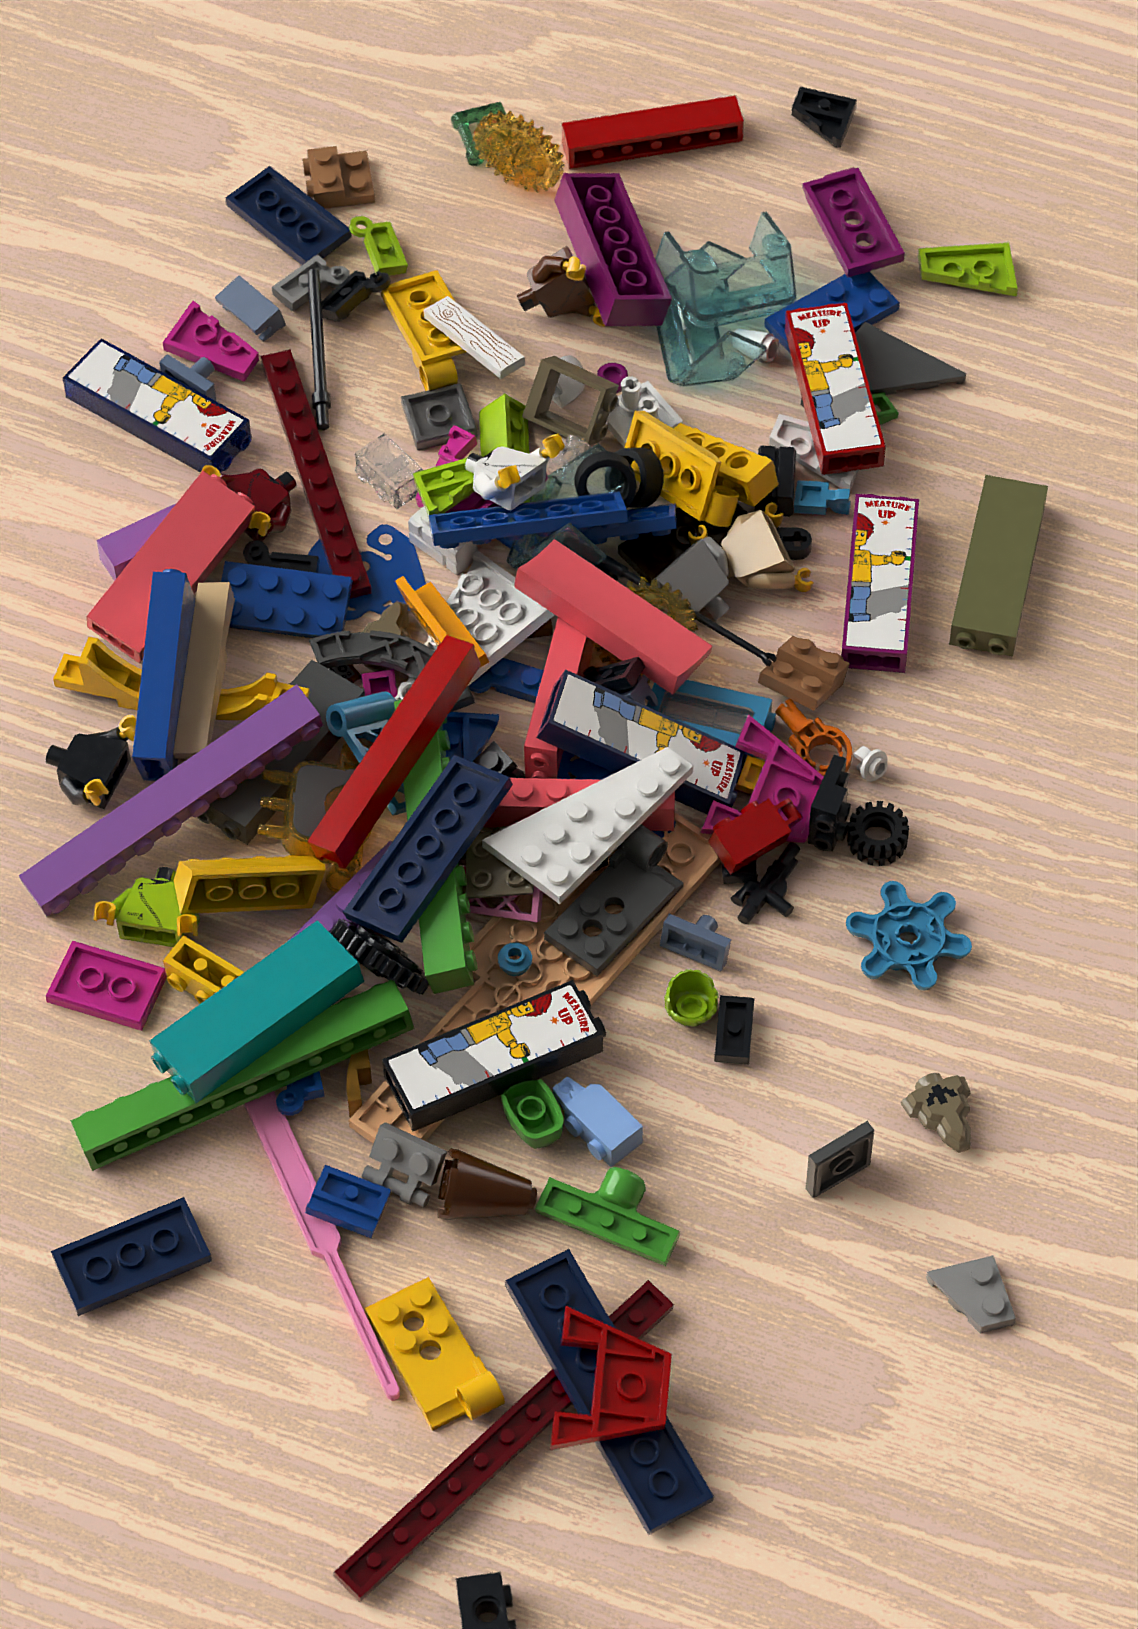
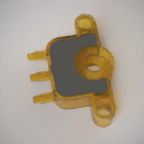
M347 743L342 746L336 765L317 761H304L294 768L293 773L267 769L263 771L262 778L264 780L288 785L285 799L261 797V807L284 812L283 827L270 824L258 825V835L282 840V846L290 855L313 856L317 859L307 841L359 765L358 760ZM371 831L346 869L339 868L336 862L326 858L323 861L319 860L322 863H326L325 882L331 891L337 893L361 869L363 844L369 839Z

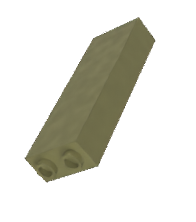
M985 475L951 625L949 645L958 646L963 649L986 651L995 655L1013 656L1043 519L1048 486Z

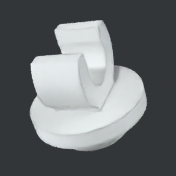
M862 746L853 753V756L861 761L856 768L860 771L863 779L873 782L885 774L888 767V758L885 752L879 749L871 751L867 747Z

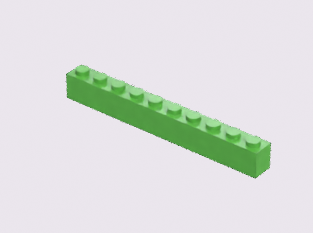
M402 700L394 701L395 710ZM447 717L445 718L442 724L447 723ZM442 724L403 782L407 821L450 762V757H446V750H450V741L447 731H443ZM459 862L419 918L425 977L434 994L474 985L472 971L478 969L475 953L469 947V943L474 942L473 930L470 922H466L465 915L471 913L467 894H463L462 886L467 885V878L464 867L459 866Z
M390 980L377 984L367 991L342 999L339 1003L330 1006L197 1103L187 1093L182 1096L171 1082V1076L162 1081L151 1083L128 1096L119 1097L112 1103L96 1110L87 1111L80 1117L71 1120V1123L93 1171L350 1058L355 1053L370 1049L414 1029L411 1015L394 981Z

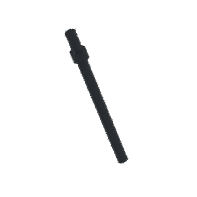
M311 269L307 274L315 390L312 394V407L316 410L317 429L323 431L329 428L328 409L331 407L330 393L327 392L320 271Z

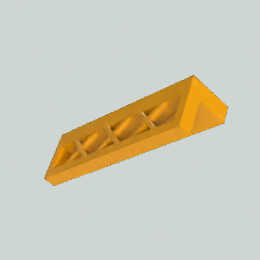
M404 576L395 580L405 603L408 604V608L437 647L444 637L449 635L474 644L475 652L481 664L479 668L489 663L486 653L431 581L414 591Z

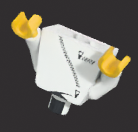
M554 434L545 438L542 441L544 447H540L530 454L507 447H497L484 457L471 453L466 460L465 469L474 473V491L485 500H490L509 511L513 510L545 488L547 461L550 458L557 457L560 451L565 448L560 434Z

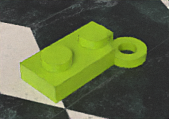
M364 216L352 218L349 224V231L356 237L364 238V244L375 272L380 271L388 275L406 274L408 264L391 222L373 223ZM357 225H364L366 228L360 229Z

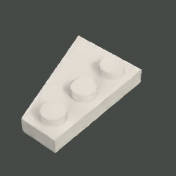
M779 414L769 437V445L776 448L794 447L796 449L797 462L838 487L851 490L858 470L822 475L808 421Z

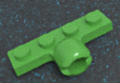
M612 1167L608 1169L599 1190L595 1193H587L549 1177L535 1207V1211L538 1214L663 1266L667 1265L680 1237L679 1230L640 1215L637 1212L639 1203L646 1191L645 1182L635 1173L623 1168Z

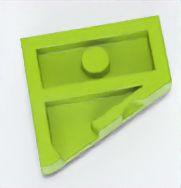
M467 458L413 473L414 483L428 515L445 513L475 492L473 489L474 473L465 469Z

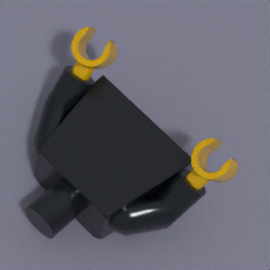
M133 715L124 717L120 721L119 726L110 731L88 735L80 733L74 735L67 749L55 745L50 746L46 755V763L57 767L60 788L72 804L83 805L91 803L105 810L131 762L128 742L126 741L128 739L134 741L136 718Z

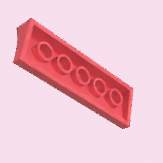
M555 539L533 559L517 569L514 585L516 589L622 661L639 657L645 665L641 674H645L648 679L672 695L711 653V644Z

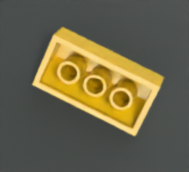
M288 855L285 857L256 856L241 859L225 857L217 860L189 859L179 861L174 877V885L180 914L312 908L326 868L325 864L313 856Z

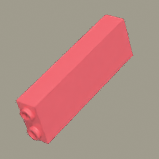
M202 471L86 616L87 628L140 664L144 656L153 572L176 569L186 573L192 591L195 594L198 583H204L249 526L252 513L255 512L252 500L241 492L237 494L233 492L219 476L215 474L210 476Z
M559 617L557 618L524 744L525 778L557 779L564 750L538 739V731L554 684L565 669L583 677L584 670L589 667L595 645L593 640Z

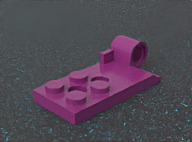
M859 168L845 169L825 175L823 178L802 183L806 200L847 278L904 262L905 252ZM854 219L858 220L860 223L857 225L848 224L846 221ZM866 241L872 245L860 246L858 242Z

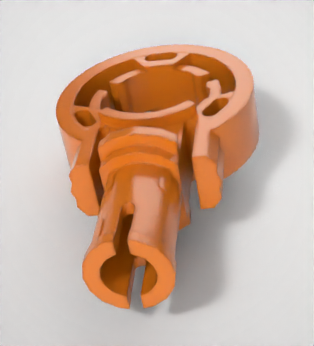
M791 699L785 701L787 707L783 703L777 707L775 713L780 716L794 733L789 737L788 743L796 751L797 755L816 769V763L809 757V753L814 747L826 744L836 747L839 756L843 757V745L847 754L845 772L849 770L852 762V745L844 732L836 727L825 725L819 717L814 719V721L807 719ZM820 765L818 772L825 776L829 765Z

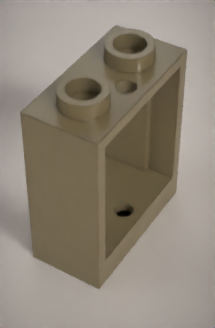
M556 356L541 359L522 417L588 447L599 443L605 437L608 430L606 422L609 413L614 410L618 401L616 392L619 385ZM560 374L600 391L588 429L548 411Z

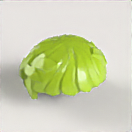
M689 969L681 971L675 977H672L664 998L665 1009L669 1017L677 1023L688 1027L701 1025L711 1019L718 1010L719 998L712 978L706 973H702L701 970L693 971Z

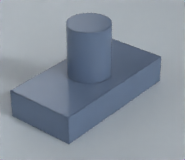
M168 354L159 361L161 375L215 405L217 404L214 383L206 379L215 369L207 358L201 357L191 368Z
M669 914L663 923L660 946L722 971L727 964L731 939L715 933L718 924L709 915H702L697 923L693 924Z

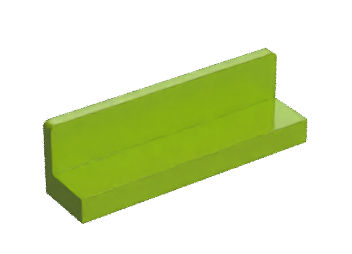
M504 393L480 410L481 456H486L497 447H507L530 454L528 420L522 417L526 405ZM530 497L529 499H527V500L524 501L523 503H530V502H532V497Z

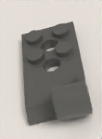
M641 824L609 858V866L544 932V939L598 976L683 887L682 881L657 865L667 850L668 842ZM611 904H617L623 908V911L618 914H610L605 908ZM588 927H597L602 932L598 936L589 937L583 931Z

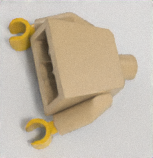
M772 502L766 505L765 512L758 510L738 516L728 531L727 536L721 541V546L727 556L729 569L727 579L736 576L746 587L754 589H786L795 586L800 592H808L814 582H804L801 578H808L811 571L808 568H801L797 575L792 573L795 570L794 565L775 528L780 526L783 520V513L773 515L777 512V505Z

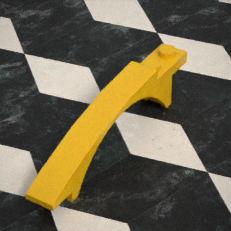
M88 637L80 657L69 654L63 655L53 678L55 687L117 699L118 707L138 710L142 669L127 662L110 650L98 638ZM267 672L260 679L248 685L221 689L215 720H245L295 685L280 683L277 681L276 674ZM300 687V689L308 698L310 693L309 688Z

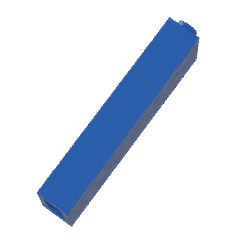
M176 569L153 572L132 754L139 773L145 781H157L178 766V759H175L173 752L196 598L186 573Z

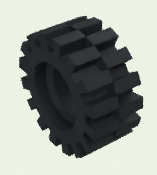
M877 801L876 807H873L872 802H867L865 810L861 805L856 808V814L852 813L848 825L847 843L850 846L851 853L854 855L858 852L857 859L861 862L865 857L868 858L867 864L872 866L874 860H879V866H885V859H888L891 864L896 861V856L901 858L904 850L907 848L909 834L908 819L906 816L902 817L903 811L898 808L894 812V804L888 803L887 808L883 807V801ZM871 827H883L890 831L891 836L885 840H874L869 838L865 831Z

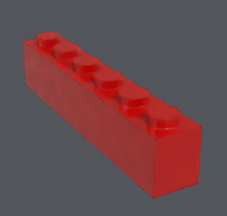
M736 95L564 122L562 123V146L568 168L574 169L743 142L744 120Z

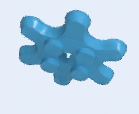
M889 881L882 886L880 892L885 904L882 912L875 915L854 912L846 919V927L853 936L868 939L874 946L873 951L862 960V972L869 979H878L889 969L895 971L904 969L911 974L912 982L916 988L922 991L929 990L937 981V973L934 970L933 962L939 957L944 956L962 959L970 953L972 943L967 936L951 933L944 926V919L954 911L956 906L955 898L951 894L939 892L933 895L926 903H915L907 897L906 889L901 883ZM904 932H912L917 936V939L913 944H910V942L899 938V935Z

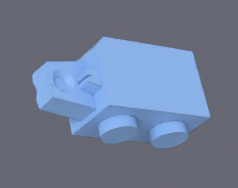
M567 1076L552 1088L557 1102L564 1110V1124L567 1130L575 1137L580 1136L587 1143L589 1151L597 1160L603 1159L610 1167H613L643 1143V1126L601 1084H590L584 1088Z

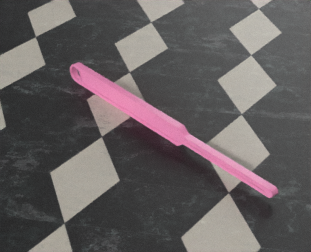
M274 1091L245 1103L244 1106L311 1254L325 1260L386 1397L391 1401L397 1400L400 1396L399 1386L338 1255L342 1244L340 1234L334 1224L305 1214L306 1206L311 1199L316 1182L285 1115L280 1113L277 1108V1097Z

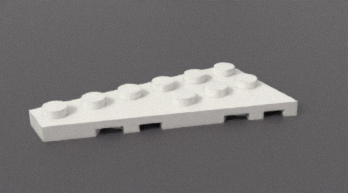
M666 747L483 839L482 847L558 904H561L693 773V765Z

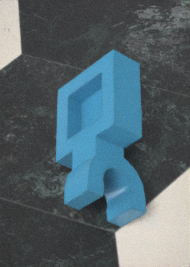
M797 480L794 513L826 515L827 508H831L838 514L849 515L851 505L849 501L850 489L829 490V482Z

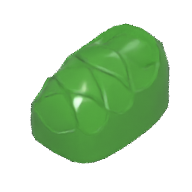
M542 1079L521 1082L511 1086L502 1093V1106L507 1121L518 1136L534 1149L544 1148L560 1139L564 1125L563 1115L554 1094Z

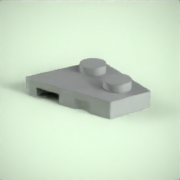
M994 1256L927 1271L926 1278L928 1283L932 1287L936 1285L949 1298L948 1303L958 1312L963 1313L967 1317L968 1322L979 1333L1015 1325L1016 1318Z

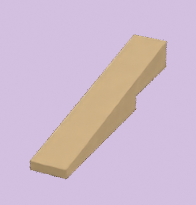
M230 582L198 583L173 752L175 759L190 758L211 743L228 658L225 646L235 601Z

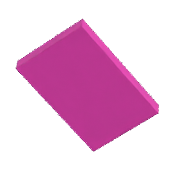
M72 940L45 997L48 1003L142 1031L165 983L167 974L163 967Z

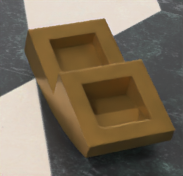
M368 1049L355 1053L350 1057L347 1071L349 1118L362 1106L360 1085L372 1084Z

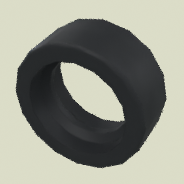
M621 448L615 453L627 459L630 466L635 460L640 470L641 482L639 490L627 508L648 507L655 503L661 494L664 483L663 468L659 458L653 451L647 448ZM607 467L605 472V485L608 493L621 492L624 486L623 475L619 470L612 467Z
M609 451L596 452L586 457L577 467L574 478L577 496L590 495L587 490V480L592 472L599 468L612 467L619 470L624 477V486L620 494L627 508L633 501L637 490L636 477L627 459L618 453Z

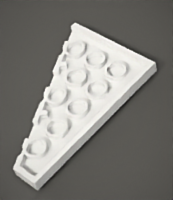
M476 551L472 555L474 561L467 574L462 573L458 580L457 588L452 591L447 600V604L486 653L489 663L477 670L468 686L555 615L514 587L516 578L480 551ZM428 635V640L424 645L435 651L437 645ZM409 676L407 682L401 683L398 688V694L395 697L397 701L405 697L415 679Z

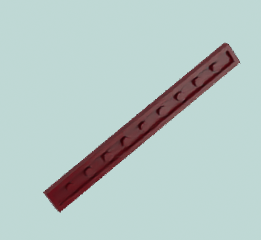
M291 349L261 356V364L331 574L352 578L350 599L372 594L371 585Z

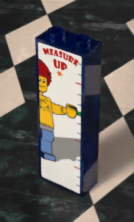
M102 338L63 377L66 398L198 472H201L205 465L217 468L220 473L226 471L230 467L232 460L240 451L247 449L251 442L252 435L249 419Z

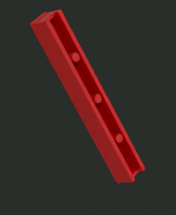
M449 635L444 637L308 839L307 843L312 847L317 859L323 861L326 858L336 862L339 868L346 869L481 666L474 649V644Z

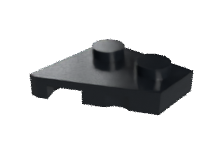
M800 86L792 105L791 115L834 146L841 148L856 110L857 99Z

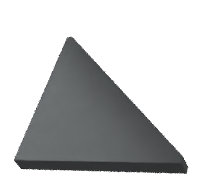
M864 322L855 333L872 395L882 392L885 395L895 394L896 390L914 388V390L939 387V384L949 382L961 384L966 380L965 372L867 322ZM801 398V406L804 407L803 400Z

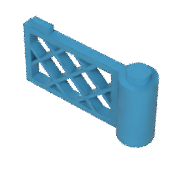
M384 691L330 705L326 711L327 726L333 735L337 737L343 736L360 763L369 749L362 746L358 739L364 738L374 743L394 713V701L397 700L389 692ZM402 783V785L398 789V792L404 794V786ZM395 797L392 798L387 806L393 816L406 812L405 802L398 803Z

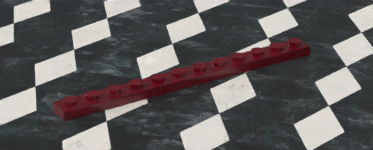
M647 1280L609 1318L616 1329L641 1340L673 1310L674 1304ZM554 1370L549 1371L334 1571V1577L359 1603L553 1422L555 1411L564 1412L572 1404Z

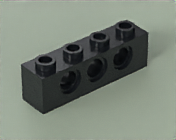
M501 1572L456 1578L462 1629H517L515 1620H508L506 1608L513 1607L510 1584L503 1585ZM485 1612H492L497 1615V1618L491 1622H483L478 1617Z

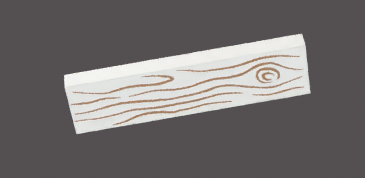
M449 296L424 309V318L498 378L502 379L525 365V357Z

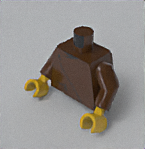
M568 246L551 256H543L534 267L528 270L527 276L532 288L517 294V298L524 311L541 304L548 317H555L564 313H577L587 317L593 315V322L598 326L605 327L585 278L586 266L580 264V260L572 255Z

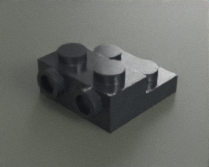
M833 755L810 809L808 844L814 845L822 851L833 852L837 841L845 839L849 822L846 820L851 804L847 803L848 789L846 787L850 773L845 772L847 758Z

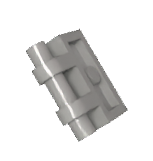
M385 1122L379 1126L369 1156L381 1162L380 1168L377 1170L367 1165L362 1173V1178L391 1189L392 1193L399 1195L400 1200L409 1205L416 1203L425 1207L429 1202L430 1194L420 1190L421 1184L423 1182L432 1186L437 1182L447 1151ZM394 1169L409 1176L407 1183L392 1177Z

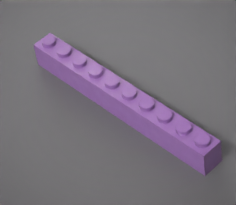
M296 684L19 875V878L46 917L51 913L57 914L62 912L69 906L70 900L80 893L84 895L91 892L103 877L108 874L114 875L118 873L135 855L141 856L150 851L154 846V842L164 835L168 837L176 833L184 821L192 816L198 817L205 813L210 807L209 804L219 797L226 798L237 789L239 783L247 778L253 779L264 771L265 766L274 759L280 760L286 757L292 751L294 745L302 740L308 741L315 737L320 731V727L323 726L320 714Z

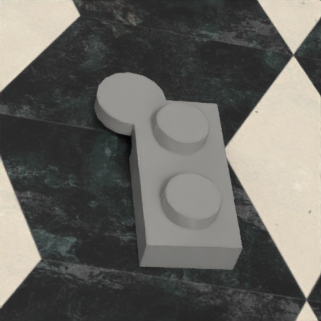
M316 255L272 286V293L290 310L295 311L309 301L307 274L309 270L317 269L320 271L321 291L328 286L337 288L350 276V272L343 266L329 268L326 261L319 255Z

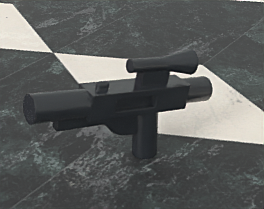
M789 842L779 858L775 859L772 865L767 868V872L760 882L747 881L731 897V901L734 904L742 906L746 894L749 895L746 905L737 916L740 922L749 924L766 902L785 917L792 913L794 906L787 902L784 896L787 892L786 879L798 863L795 857L799 853L800 847L796 843Z

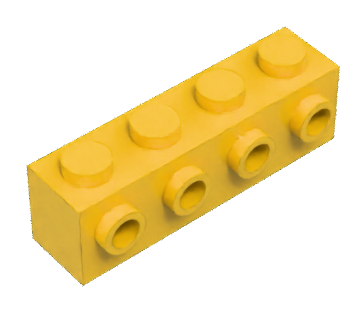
M184 935L163 959L168 983L179 992H184L185 990L192 994L199 1004L244 973Z

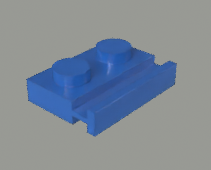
M325 1165L313 1190L311 1199L306 1206L305 1214L372 1239L374 1230L390 1197L391 1189Z

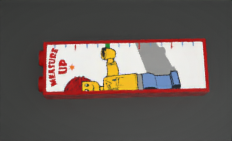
M847 303L786 311L785 334L821 474L827 475L884 467L886 446Z

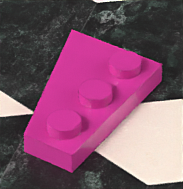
M193 300L163 341L164 351L195 363L201 357H205L213 364L215 371L244 382L259 362L258 351L234 332L229 333L220 326L219 320L201 311L200 305Z

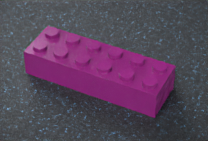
M563 173L554 201L576 256L580 260V264L586 266L585 278L605 327L662 326L672 297L620 174Z

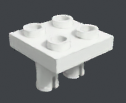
M633 376L622 380V394L618 396L617 404L614 410L609 413L606 422L608 430L623 447H625L635 411H645L673 429L679 423L683 424V420L649 381L641 384Z

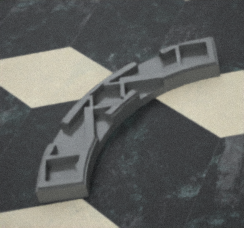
M371 630L370 633L341 631L309 639L317 663L328 669L343 665L372 664L395 669L415 680L435 652L426 645L408 637ZM468 685L450 712L475 703Z

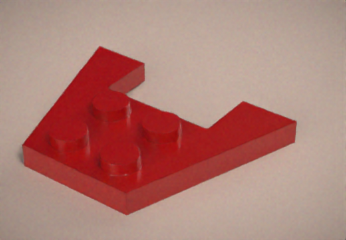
M566 1306L561 1345L597 1350L591 1415L555 1411L550 1451L664 1429L672 1354Z

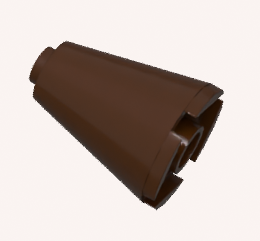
M449 1149L448 1153L453 1160H445L438 1199L445 1201L444 1209L437 1208L438 1218L451 1220L526 1215L528 1209H534L537 1199V1188H532L531 1180L461 1150Z

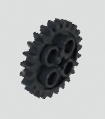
M339 918L331 930V934L347 951L355 956L354 958L376 976L394 981L396 986L402 989L407 987L412 992L422 995L429 987L425 973L415 962L408 958V954L386 937L377 936L366 927L359 924L355 926L351 922Z

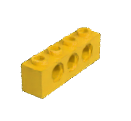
M679 423L674 428V430L718 456L721 465L715 485H723L737 491L740 494L738 501L755 507L779 485L775 465L768 457L758 455L744 447L736 446L719 437L711 436L697 428H692L682 423ZM671 459V460H670V466L672 467V470H673L674 464H673V461H672V459ZM691 472L690 481L694 482V475Z

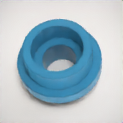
M510 943L499 951L498 964L506 974L520 976L530 968L532 953L527 946L521 943ZM520 956V958L517 960H513L509 957Z

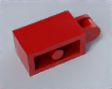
M769 798L760 804L755 800L746 805L740 811L741 815L731 820L730 817H726L713 827L714 832L708 843L731 875L786 842L791 833L790 828L800 822L803 816L790 798L783 800L775 806ZM780 812H783L785 814V816L787 817L786 821H784V819L780 815Z

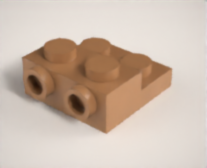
M337 146L307 149L308 158H302L304 176H310L311 180H306L307 195L314 198V201L325 209L375 203L367 150L338 154Z
M792 636L778 648L776 661H772L770 667L767 666L760 672L757 683L815 711L843 685L850 663L844 661L843 657L838 653L826 652L817 648L809 639Z

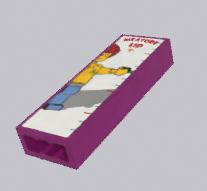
M855 494L841 652L844 661L850 663L849 669L905 673L919 499Z

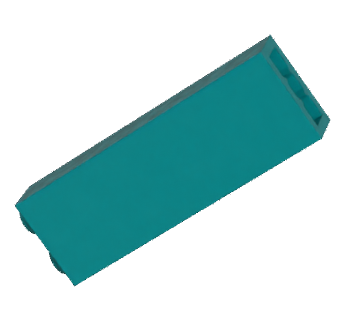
M317 920L149 1040L154 1052L151 1059L161 1073L167 1071L172 1076L171 1082L182 1096L187 1093L197 1103L362 984L364 979L359 962Z

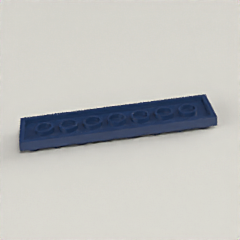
M567 1249L505 1280V1287L578 1414L591 1415L597 1350L561 1345L565 1307L568 1306L614 1328L615 1326L571 1251ZM667 1415L664 1429L595 1442L648 1535L713 1502L714 1496Z

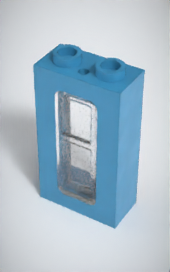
M686 680L673 695L654 683L652 691L657 697L658 705L652 707L647 703V707L733 746L737 743L748 714L771 733L776 721V713L771 712L772 699L691 680ZM745 752L741 764L744 765L747 755L757 759L759 757Z

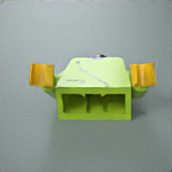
M159 867L155 879L140 877L136 879L132 888H127L114 901L97 902L95 905L94 921L106 919L107 925L113 926L116 919L120 939L174 947L186 932L193 933V936H198L200 916L199 913L180 914L174 885L176 871L168 867Z

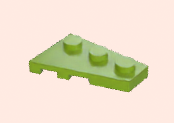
M1009 242L918 249V261L922 280L1017 297L1018 288Z

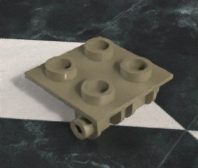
M489 836L475 838L466 851V894L468 899L534 894L533 884L482 847V840Z

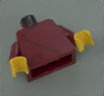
M205 465L202 468L201 472L204 471L210 476L212 474L219 476L236 494L241 492L252 500L255 512L252 513L249 526L244 531L251 539L263 541L270 533H278L285 530L291 515L290 494L288 492L297 487L295 479L289 472H284L274 479L264 469L259 468L249 473L235 475L221 474L217 468L211 465Z

